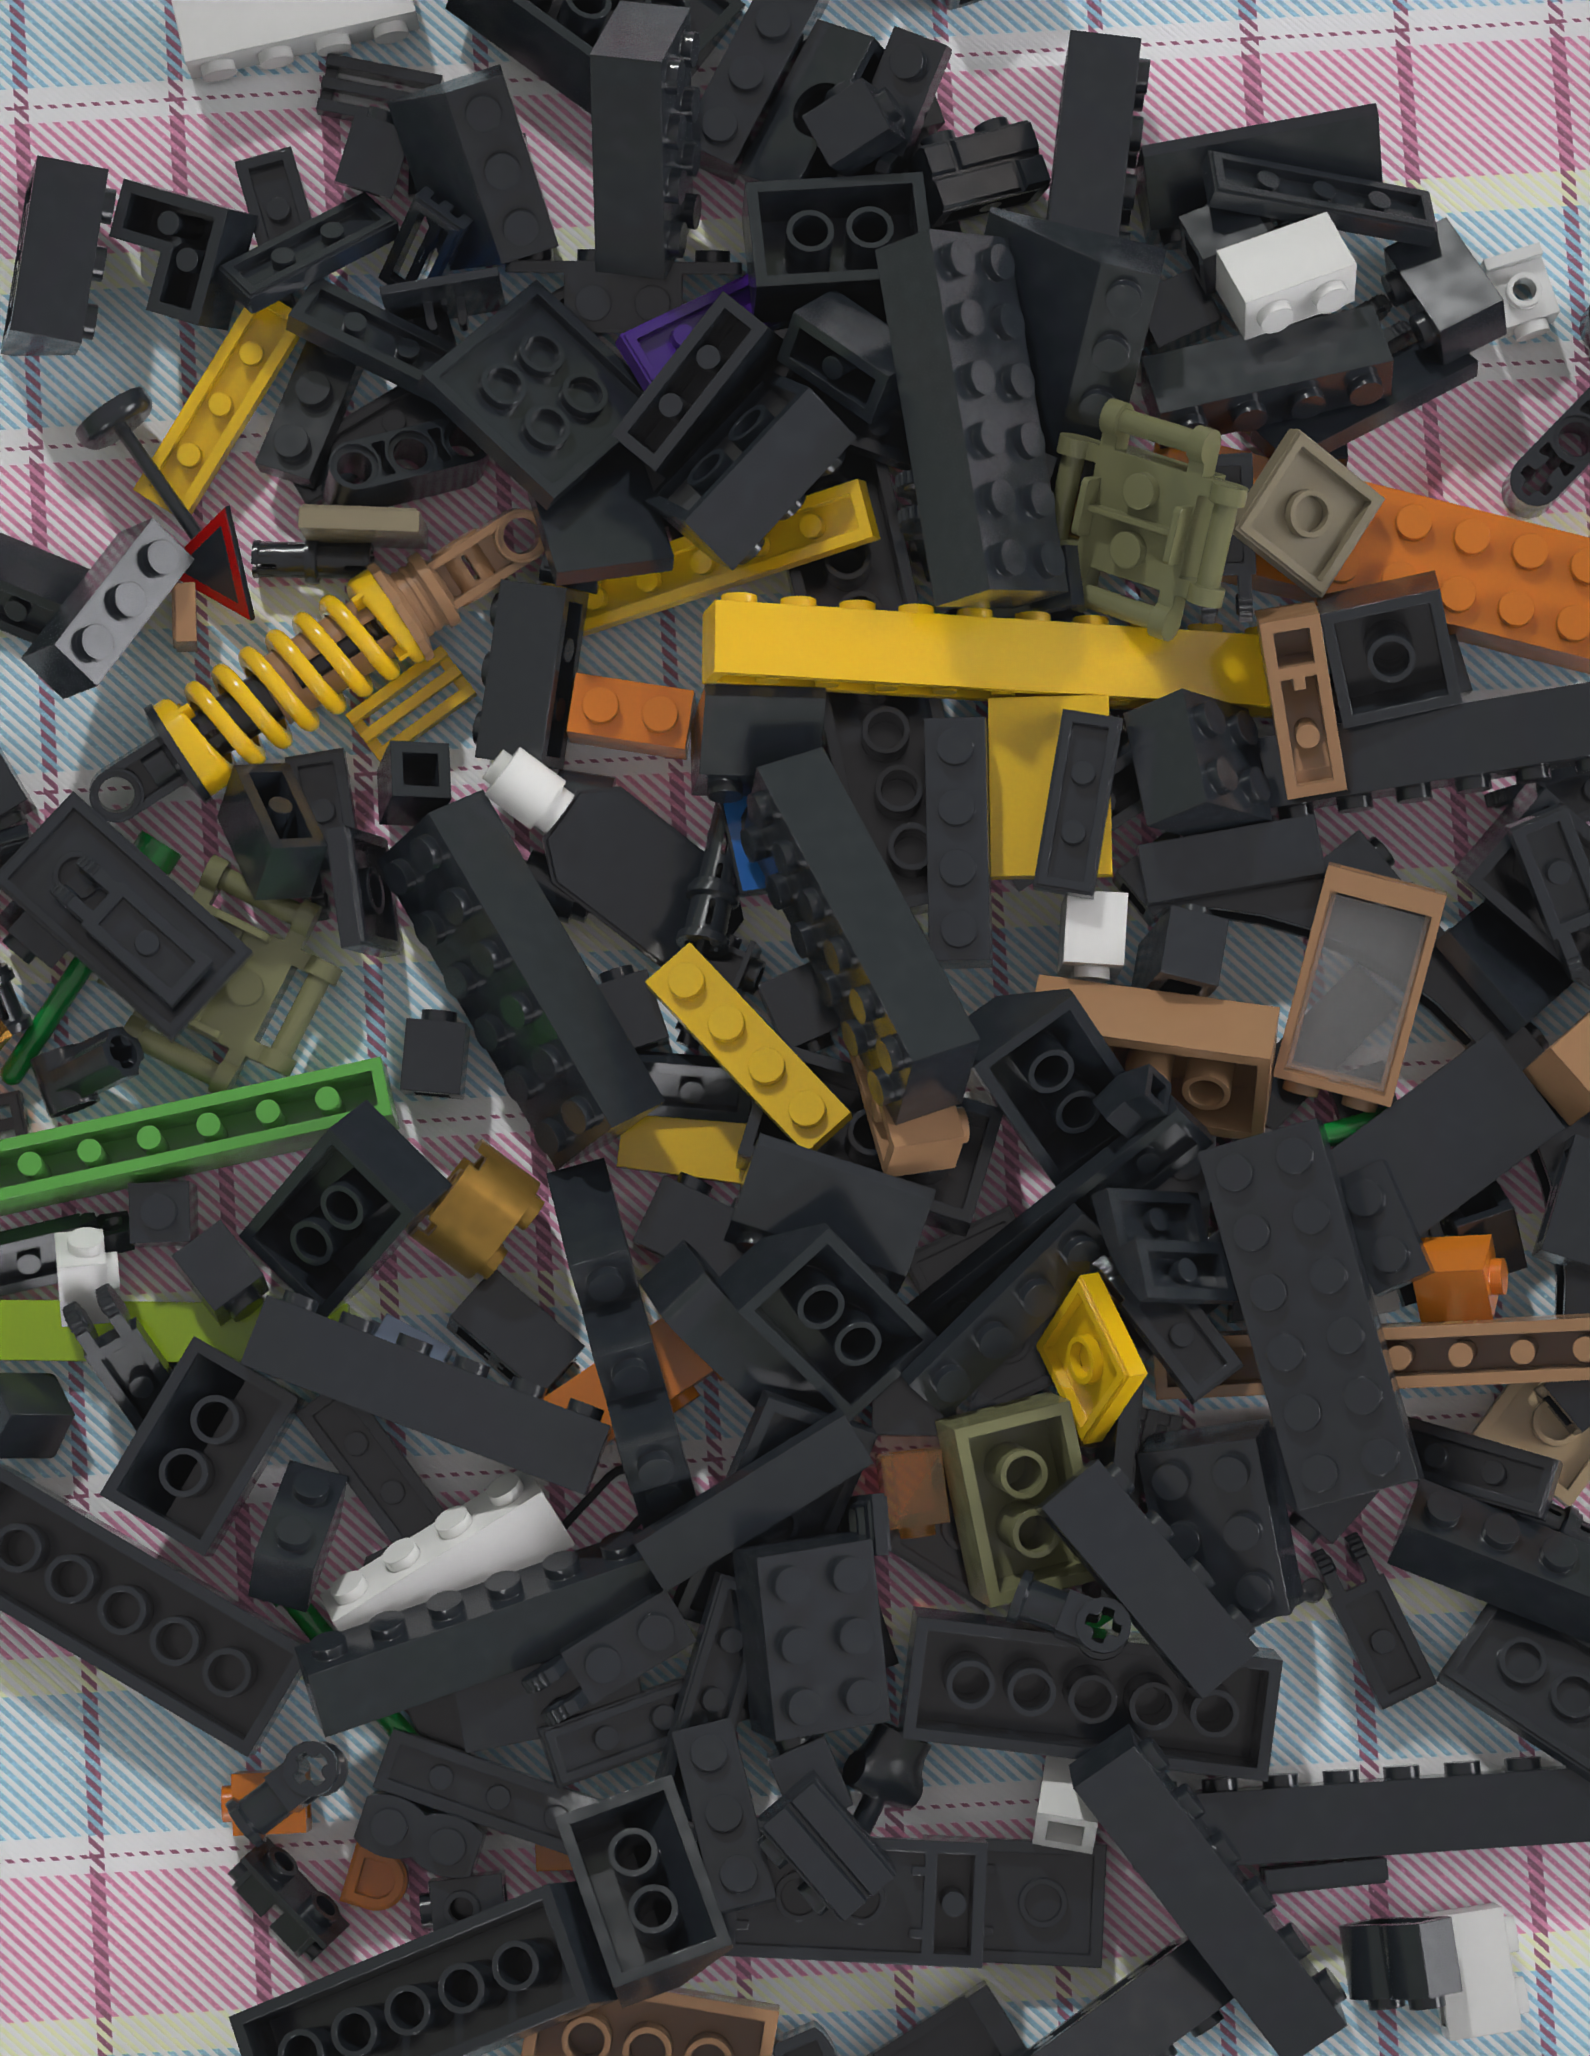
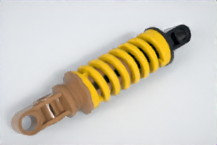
M521 508L505 510L479 528L471 529L432 554L429 560L423 558L416 551L406 558L408 561L406 566L398 568V571L387 574L376 563L371 562L366 565V570L349 580L346 586L349 598L348 603L344 604L333 595H325L319 602V611L322 617L320 621L317 622L306 612H299L294 615L292 627L296 636L292 639L278 629H272L267 632L265 637V644L269 652L267 655L263 656L257 649L251 646L242 648L238 654V660L246 677L243 681L229 666L219 663L213 667L211 672L213 683L219 694L218 697L215 698L200 682L191 681L186 684L184 689L188 702L185 705L181 706L180 703L177 705L170 699H163L155 705L149 704L143 708L154 736L105 766L94 775L89 787V799L92 808L106 821L114 823L125 822L184 784L207 804L213 800V795L227 786L233 766L237 765L232 751L236 750L248 764L265 763L266 751L259 737L260 733H263L275 747L287 749L293 743V735L288 723L291 725L296 722L306 732L315 731L320 725V719L316 711L317 707L323 705L330 713L340 715L347 708L346 699L342 692L345 689L350 688L359 697H368L374 690L369 676L370 673L377 670L386 680H394L399 677L400 667L395 657L400 662L409 657L415 663H421L424 660L428 662L435 656L429 637L434 635V632L442 630L445 625L453 628L462 622L458 611L460 607H465L488 594L500 585L501 579L507 580V577L540 557L545 551L533 511ZM517 518L528 520L535 531V539L532 546L521 553L511 551L506 546L503 537L507 524ZM463 555L470 564L473 571L475 572L477 576L476 580L473 578L468 568L462 561L461 557ZM113 777L127 780L134 789V797L131 803L119 810L106 807L100 801L98 795L101 785Z

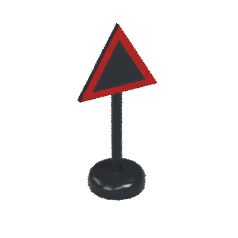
M140 386L131 388L104 403L92 412L76 429L75 435L85 448L100 450L119 440L122 441L191 539L184 549L195 560L179 580L183 583L195 582L197 591L246 619L254 620L255 614L230 505L224 507L201 529L133 433L147 419L152 410V400L145 389Z

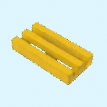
M442 645L433 650L435 656L428 662L424 660L421 663H415L400 674L399 677L386 684L345 714L379 762H381L390 740L381 745L377 737L451 683H454L457 687V692L397 734L391 741L414 742L477 696L476 691L465 679L456 664L453 663ZM439 666L442 667L444 670L442 674L373 724L367 726L364 720Z

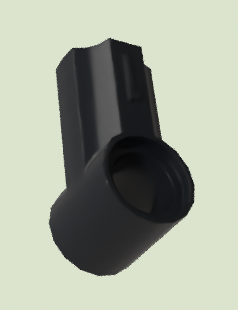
M121 1026L107 1029L81 1043L50 1050L34 1057L29 1062L48 1117L57 1118L95 1105L100 1101V1093L139 1075V1066L145 1057L138 1038L129 1035Z

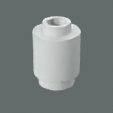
M521 747L517 749L513 756L503 749L482 777L483 780L490 784L485 792L488 799L527 828L532 829L535 825L544 833H547L553 827L575 796L563 787L566 783L563 778Z

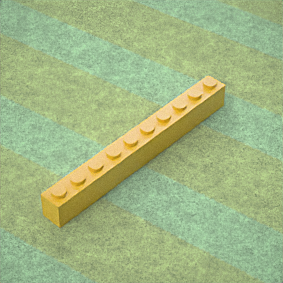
M747 592L724 593L721 595V600L715 599L703 612L702 684L824 687L826 692L987 702L988 698L1109 695V709L1133 710L1183 688L1247 708L1252 718L1273 719L1257 626L1244 629V633L1223 632V625L1219 623H1193L1187 626V630L1179 629L1176 636L1167 642L1149 636L1147 628L1130 623V626L1109 625V618L1101 615H1081L1074 617L1073 622L1051 621V614L1041 611L1019 612L1015 614V619L993 617V611L987 608H962L957 610L956 615L934 614V607L928 604H904L898 607V611L876 610V604L868 600H846L840 602L839 607L817 606V600L807 596L783 597L780 599V604L757 602V595Z

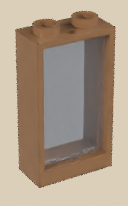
M1329 862L1273 1077L1284 1079L1282 1089L1314 1098L1318 1097L1319 1089L1342 1094V1105L1369 1113H1376L1378 1104L1391 1107L1447 898L1446 891ZM1337 893L1349 895V896H1352V897H1356V898H1360V899H1364V900H1368V901H1372V902H1376V903L1373 904V903L1361 901V900H1358V899H1354V898H1350V897L1338 895ZM1387 906H1391V907H1395V908H1399V909L1411 911V912H1414V913L1422 914V915H1425V917L1419 916V915H1416V914H1412V913H1408V912H1404V911H1400V910H1396V909H1392V908H1388Z

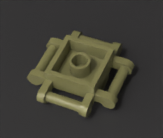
M1112 398L1105 403L1100 414L1101 441L1074 433H1060L1056 450L1059 454H1062L1053 493L1060 544L1078 545L1085 602L1084 606L1071 608V610L1083 613L1090 609L1147 628L1149 636L1168 642L1176 636L1180 628L1186 600L1202 607L1222 608L1226 589L1221 586L1235 519L1238 508L1245 507L1249 489L1243 485L1225 480L1226 475L1215 472L1221 447V434L1218 430L1202 425L1191 429L1136 412L1131 403ZM1130 435L1184 451L1189 462L1185 463L1128 445ZM1088 460L1096 464L1093 476L1084 477L1081 482L1071 528L1072 534L1080 536L1079 539L1069 536L1084 462ZM1100 571L1160 590L1157 604L1154 606L1097 587Z
M214 854L202 873L194 895L190 896L249 947L254 955L186 1029L228 1049V1052L223 1061L218 1063L175 1041L171 1043L163 1035L151 1030V1024L135 1010L123 1027L129 1035L138 1038L143 1053L208 1084V1092L210 1093L233 1089L247 1059L289 1077L297 1063L292 1057L328 986L335 987L343 972L339 967L303 951L320 917L322 906L307 899L302 903L294 899L254 901L243 874L231 869L230 861ZM220 890L290 924V930L284 941L212 906ZM298 969L308 975L270 1048L261 1044L260 1041ZM98 978V980H97V983H98V984H100V985L104 986L105 988H107V989L113 991V990L110 989L102 980H100V979Z

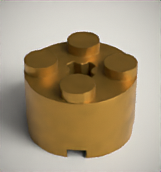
M481 1139L473 1147L482 1155L474 1164L465 1157L458 1163L447 1177V1180L453 1186L427 1214L430 1216L428 1218L430 1223L427 1228L423 1230L417 1226L410 1234V1237L467 1279L472 1278L476 1273L488 1279L507 1255L508 1250L502 1243L515 1225L524 1231L535 1219L545 1203L536 1194L541 1183Z

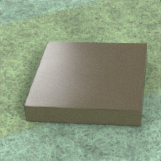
M1289 429L1248 492L1245 507L1238 508L1232 534L1311 597L1323 598L1385 498L1300 429Z
M302 504V507L299 506L298 528L306 540L323 543H372L374 548L428 550V527L417 508Z

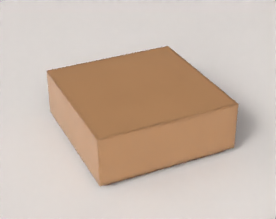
M195 582L176 583L171 590L173 648L177 652H198Z

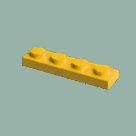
M280 301L254 314H251L245 307L243 308L152 457L154 463L191 515L300 339L299 336L286 330L288 315L292 308ZM142 473L133 490L172 514L148 478Z
M690 942L645 981L647 988L794 1144L817 1151L853 1119L851 1112Z

